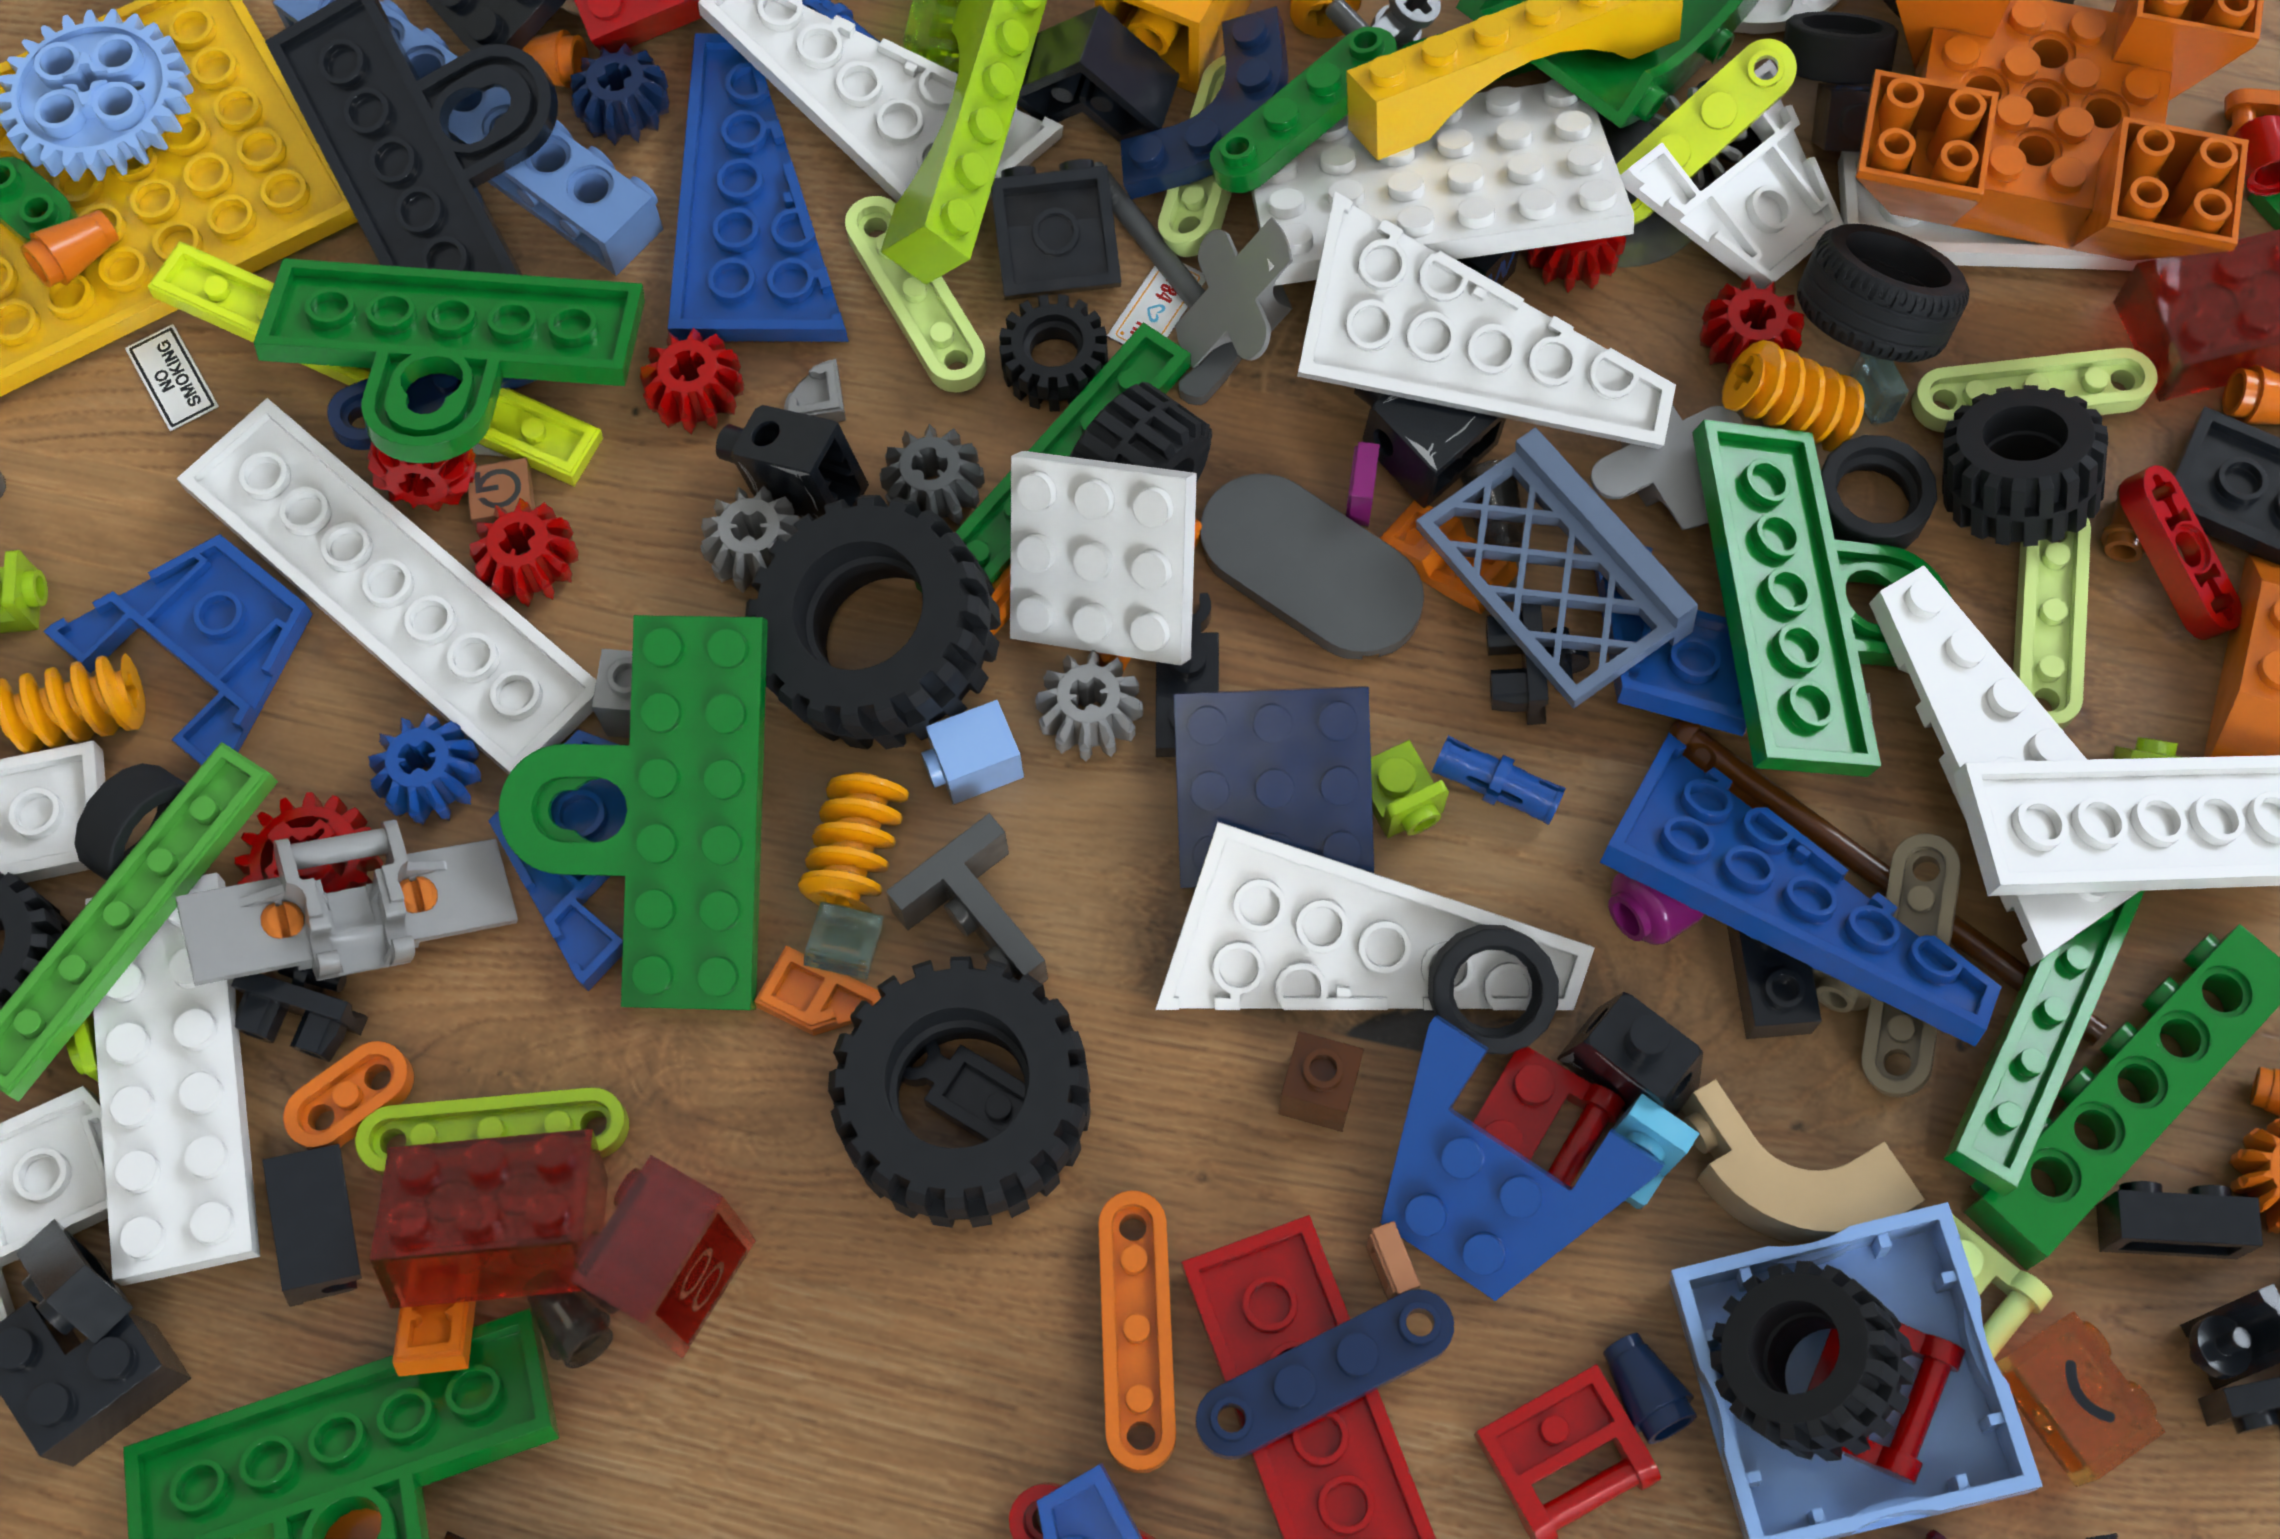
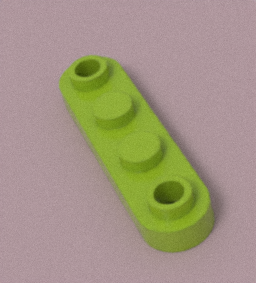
M595 1087L390 1105L378 1108L364 1118L356 1133L355 1146L357 1154L363 1163L374 1172L385 1177H404L593 1160L607 1157L622 1146L628 1135L629 1118L624 1106L611 1092ZM596 1117L606 1118V1128L601 1134L597 1136L586 1135V1126L590 1120ZM397 1135H405L406 1144L399 1153L388 1154L387 1145L389 1141Z

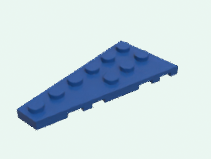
M695 33L668 331L677 337L679 341L686 340L694 327L701 334L703 341L717 333L718 337L723 341L849 342L766 78L721 34Z

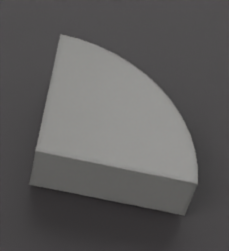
M836 359L828 360L812 367L808 371L809 375L786 398L784 410L836 422L846 421Z

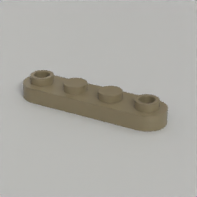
M1925 833L1917 834L1904 840L1897 847L1892 857L1886 899L1898 907L1893 917L1919 937L1935 935L1950 947L1961 878V866L1958 853L1946 839L1934 834ZM1922 862H1932L1940 869L1938 876L1931 881L1917 879L1914 875V870ZM1871 996L1862 1051V1067L1869 1083L1877 1091L1890 1097H1907L1919 1092L1927 1084L1932 1073L1938 1029ZM1896 1053L1904 1054L1911 1060L1910 1069L1905 1074L1899 1076L1892 1075L1885 1069L1887 1058Z

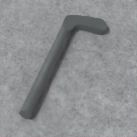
M1096 162L1094 163V167L1104 166V164L1102 162ZM1108 170L1113 214L1190 309L1205 290L1178 256L1167 246L1162 236ZM1232 342L1214 349L1197 367L1181 378L1178 386L1179 395L1182 400L1188 404L1203 405L1224 384L1242 359L1237 354Z

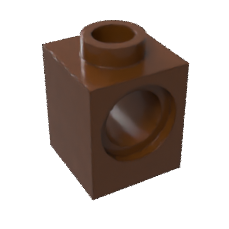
M1298 1031L1281 1092L1278 1114L1343 1132L1364 1049Z

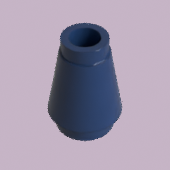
M1632 1333L1617 1340L1603 1352L1604 1357L1609 1363V1369L1626 1414L1636 1431L1642 1432L1648 1444H1655L1670 1438L1696 1419L1697 1414L1690 1404L1694 1396L1649 1345L1644 1343L1639 1333Z

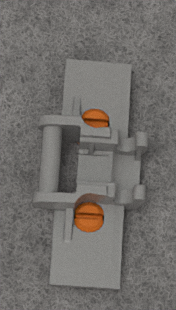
M395 819L382 821L380 829L291 844L288 838L274 840V854L279 877L176 896L177 910L195 986L295 966L298 967V971L312 968L316 980L320 981L411 963L415 956V948L419 947L420 942L516 924L518 921L496 839L407 854L399 825ZM386 854L385 865L374 871L373 883L362 887L326 893L323 891L321 879L314 880V878L303 880L299 877L298 873L300 869Z

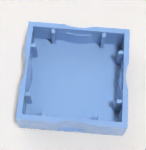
M1948 1202L1852 1225L1828 1238L1808 1244L1780 1247L1767 1246L1671 1270L1670 1287L1744 1539H1838L2028 1494L2043 1486L2009 1383L2002 1375L1988 1346L1982 1322L1981 1299ZM1797 1261H1812L1822 1270L1826 1265L1841 1270L1850 1279L1856 1280L1894 1313L1900 1323L1926 1334L1946 1339L1966 1351L1959 1371H1950L1917 1460L1922 1462L1923 1465L1916 1484H1909L1843 1454L1842 1460L1825 1461L1815 1453L1812 1460L1798 1457L1787 1449H1781L1754 1431L1729 1410L1732 1404L1720 1396L1715 1382L1723 1377V1375L1711 1368L1710 1352L1721 1350V1343L1712 1338L1715 1323H1727L1730 1313L1724 1310L1723 1306L1730 1296H1733L1738 1301L1743 1298L1747 1291L1742 1283L1753 1275L1761 1281L1769 1279L1768 1267L1783 1263L1793 1272L1795 1271ZM1823 1329L1809 1334L1791 1352L1785 1370V1382L1789 1394L1806 1392L1831 1329ZM1909 1355L1902 1358V1360L1915 1369V1381L1922 1359ZM1902 1385L1900 1393L1908 1399L1913 1385ZM1892 1410L1886 1421L1894 1429L1884 1439L1874 1432L1868 1439L1889 1447L1902 1414Z

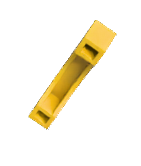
M1527 0L1491 15L1482 16L1473 22L1442 34L1430 36L1424 41L1391 54L1379 56L1370 62L1346 71L1348 129L1377 161L1430 140L1444 122L1474 94L1502 75L1530 61L1559 52L1585 49L1613 52L1631 60L1679 41L1683 0Z

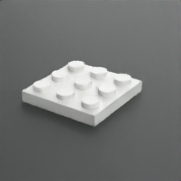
M1021 451L1012 455L1010 639L1085 651L1094 650L1098 653L1180 666L1190 660L1197 473Z

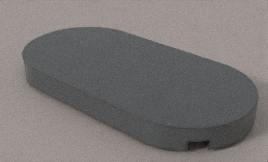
M1245 475L1223 485L1207 502L1201 518L1202 528L1200 532L1203 553L1211 570L1224 582L1323 649L1346 659H1362L1363 656H1373L1379 654L1378 657L1400 649L1416 631L1421 618L1424 592L1420 576L1413 564L1395 548L1298 484L1277 475Z

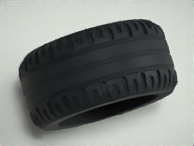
M1852 223L1829 229L1817 241L1798 283L1797 299L1806 317L1818 329L1836 341L1873 357L1909 363L1935 357L1947 346L1968 304L1970 290L1961 270L1934 248L1910 236L1890 229L1868 224Z

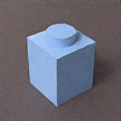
M998 700L926 726L931 749L921 752L925 768L934 788L945 784L953 805L1024 778L1021 755Z

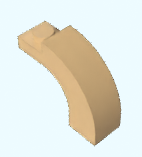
M1716 1079L1693 1092L1681 1109L1686 1116L1683 1122L1700 1133L1694 1142L1696 1148L1704 1154L1710 1152L1715 1159L1697 1178L1699 1183L1710 1197L1732 1217L1766 1236L1800 1245L1828 1238L1852 1225L1913 1211L1925 1201L1885 1141L1843 1166L1828 1170H1806L1780 1161L1758 1142Z

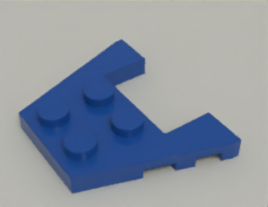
M219 534L148 572L151 579L119 596L112 591L92 602L95 607L92 611L69 623L65 618H62L49 625L43 631L56 645L75 661L82 662L86 670L92 673L95 670V661L98 656L109 657L136 629H141L215 690L218 694L171 739L184 753L202 766L221 742L237 752L240 751L313 613L306 603Z
M1645 546L1652 553L1653 548ZM1594 570L1599 597L1607 598L1608 581L1599 571ZM1614 590V598L1623 599V597L1616 590ZM1697 610L1691 634L1674 646L1668 641L1613 680L1617 703L1743 736L1747 731L1726 617ZM1602 612L1603 623L1605 612ZM1612 613L1609 639L1637 642L1652 631L1638 615ZM1609 654L1610 660L1615 658L1618 654Z
M579 729L564 743L619 745ZM607 779L592 780L577 791L562 792L554 799L551 806L552 818L558 826L563 829L576 830L587 840L593 842L605 841L617 834L623 826L627 814L624 795L618 786ZM498 810L488 820L533 899L547 928L568 962L572 973L580 985L589 991L623 955V940L583 906L610 876L551 874L533 868L522 861L508 845L500 826Z
M1437 1015L1434 1016L1428 1026L1380 1223L1384 1225L1395 1221L1401 1238L1496 1301L1655 1178L1665 1163L1611 1128L1573 1187L1565 1184L1453 1109L1455 1101L1489 1048Z

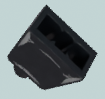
M1357 388L1354 390L1355 395L1371 406L1362 438L1363 442L1380 444L1378 461L1423 508L1430 505L1498 445L1506 418Z
M762 405L754 410L744 428L728 424L722 428L716 441L717 457L736 464L753 496L764 485L767 490L771 491L773 501L786 496L792 503L794 515H798L801 518L809 513L815 520L826 514L824 509L826 504L844 499L850 507L857 506V498L864 495L869 486L839 423L833 420Z
M1622 992L1595 1010L1560 1053L1557 1060L1588 1082L1604 1086L1619 1095L1625 1102L1624 1112L1643 1093L1676 1116L1700 1085L1703 1051L1697 1044L1633 995Z

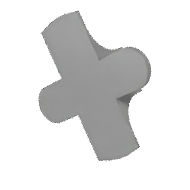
M1271 217L1239 254L1229 233L1221 229L1210 231L1201 242L1198 252V263L1207 282L1208 289L1175 325L1179 345L1191 353V366L1193 368L1197 367L1211 351L1229 342L1233 343L1237 354L1241 358L1249 361L1258 359L1268 347L1271 332L1293 309L1283 286H1274L1278 277L1293 261L1287 237L1274 218ZM1267 258H1268L1269 261L1274 265V267L1270 270V272H1269V267H1268Z
M1672 405L1665 443L1662 448L1655 449L1621 442L1622 449L1599 459L1595 463L1590 477L1591 484L1598 494L1608 499H1622L1637 492L1646 507L1661 501L1669 509L1682 530L1708 524L1692 432L1704 419L1743 424V421L1735 411L1725 409L1724 406H1713L1682 420Z

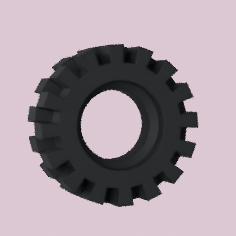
M1048 294L1038 296L1039 307L1034 309L1029 300L1019 304L1020 317L1011 311L1006 318L1007 329L1001 327L999 349L1004 380L1007 387L1013 385L1014 396L1022 401L1028 395L1030 407L1038 410L1041 407L1042 401L1047 400L1049 401V411L1058 412L1060 411L1059 401L1067 400L1070 405L1108 362L1107 334L1105 326L1101 327V317L1094 310L1088 315L1087 303L1078 299L1074 307L1071 308L1069 295L1058 294V303L1049 304ZM1052 339L1068 341L1077 349V354L1072 361L1055 367L1036 363L1031 353L1036 345Z

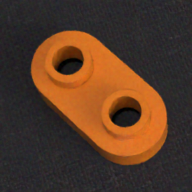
M373 1041L360 1045L303 1085L289 1098L283 1114L286 1132L306 1150L340 1144V1147L356 1137L357 1130L364 1118L378 1108L400 1105L408 1097L414 1083L413 1067L407 1057L389 1043ZM382 1071H390L389 1083L382 1089L373 1090L372 1081L374 1077ZM333 1111L334 1120L332 1124L324 1130H316L318 1117L324 1112Z

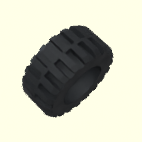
M861 495L857 498V506L852 507L844 499L826 504L824 506L825 515L814 520L808 513L793 524L798 531L786 542L781 537L777 539L768 550V553L773 557L772 562L767 569L761 566L758 567L751 586L759 594L757 599H749L747 601L745 617H763L768 620L766 687L799 719L807 723L818 734L833 742L841 738L850 747L868 750L873 746L874 739L885 749L904 747L906 744L905 735L914 733L922 741L928 738L926 726L937 722L946 715L952 717L966 711L968 708L961 702L970 690L980 694L989 678L981 668L984 661L993 662L996 660L1000 643L990 631L997 629L1001 625L999 606L991 597L994 588L988 575L959 535L951 530L944 519L931 510L921 512L914 502L899 497L892 499L888 506L880 495ZM887 578L909 579L921 585L923 605L918 625L908 642L895 655L878 665L864 669L845 670L831 666L827 656L829 627L837 610L851 594L871 582Z
M971 956L951 957L950 969L934 971L931 960L913 965L912 969L915 978L900 985L897 978L892 975L879 984L877 988L881 999L873 1006L867 1001L862 1000L850 1015L854 1025L852 1033L839 1034L833 1051L838 1065L837 1069L829 1072L828 1093L834 1103L831 1115L835 1129L855 1169H858L866 1184L879 1198L885 1196L891 1200L897 1211L913 1219L920 1213L929 1216L933 1225L953 1228L955 1219H969L973 1228L992 1225L991 1215L1006 1210L1009 1211L1013 1218L1030 1209L1027 1200L1038 1192L1047 1197L1060 1184V1171L1065 1165L1072 1167L1081 1151L1080 1138L1083 1131H1088L1091 1114L1089 1102L1091 1089L1085 1050L1079 1032L1073 1030L1070 1015L1058 998L1049 1000L1045 996L1044 985L1029 974L1022 976L1020 980L1013 978L1010 965L990 959L986 970L975 969ZM959 1039L984 1040L1002 1047L1017 1060L1025 1081L1023 1105L1014 1120L995 1137L978 1145L964 1148L939 1147L922 1141L915 1136L902 1118L899 1106V1090L906 1067H912L926 1053L923 1047L933 1040H936L938 1045Z

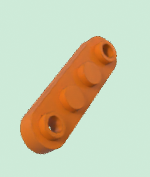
M1131 1190L1113 1196L1104 1205L1099 1216L1105 1430L1108 1450L1115 1462L1128 1471L1148 1473L1157 1470L1169 1460L1176 1444L1167 1220L1162 1206L1155 1198L1147 1193ZM1131 1219L1141 1221L1146 1227L1143 1237L1134 1241L1124 1238L1120 1233L1121 1226ZM1138 1425L1149 1427L1155 1435L1153 1444L1144 1450L1135 1449L1128 1442L1129 1432Z

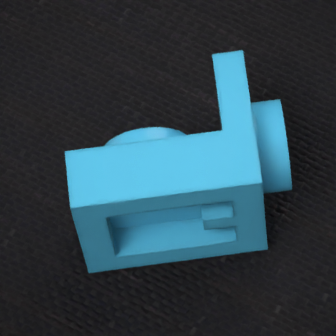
M1643 1093L1618 1119L1612 1129L1665 1164L1655 1178L1625 1201L1636 1209H1642L1649 1202L1663 1178L1688 1153L1700 1134Z

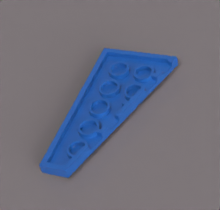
M1668 733L1608 843L1600 863L1976 1047L1987 1030L2002 986L1935 935L1919 937L1893 917L1898 909L1896 905L1879 892L1870 899L1844 879L1848 872L1845 866L1769 808L1756 807L1752 809L1729 791L1733 782L1715 767L1705 773L1683 756L1686 745Z

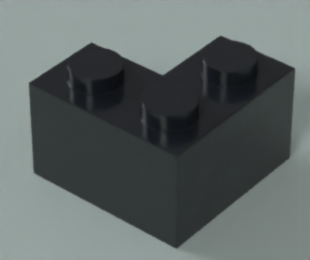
M1099 5L1037 33L1017 104L1032 117L1040 121L1047 117L1055 122H1060L1083 112L1120 143V140L1162 129L1180 74L1160 58L1155 50L1145 45L1122 25L1117 17Z
M28 1301L0 1322V1395L38 1455L74 1467L191 1379L157 1325L130 1312L96 1344L89 1339L81 1343L73 1330L66 1336L46 1320L36 1308L37 1303Z

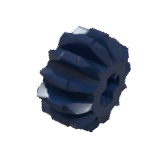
M624 43L617 53H610L601 45L600 57L598 59L582 57L580 67L582 72L571 75L572 82L570 87L573 92L571 104L576 117L580 118L581 123H585L587 131L594 138L606 134L607 138L616 145L623 135H630L639 143L642 129L658 131L660 122L658 116L669 113L668 82L664 71L660 69L659 65H655L653 58L649 56L647 50L634 54L633 50Z

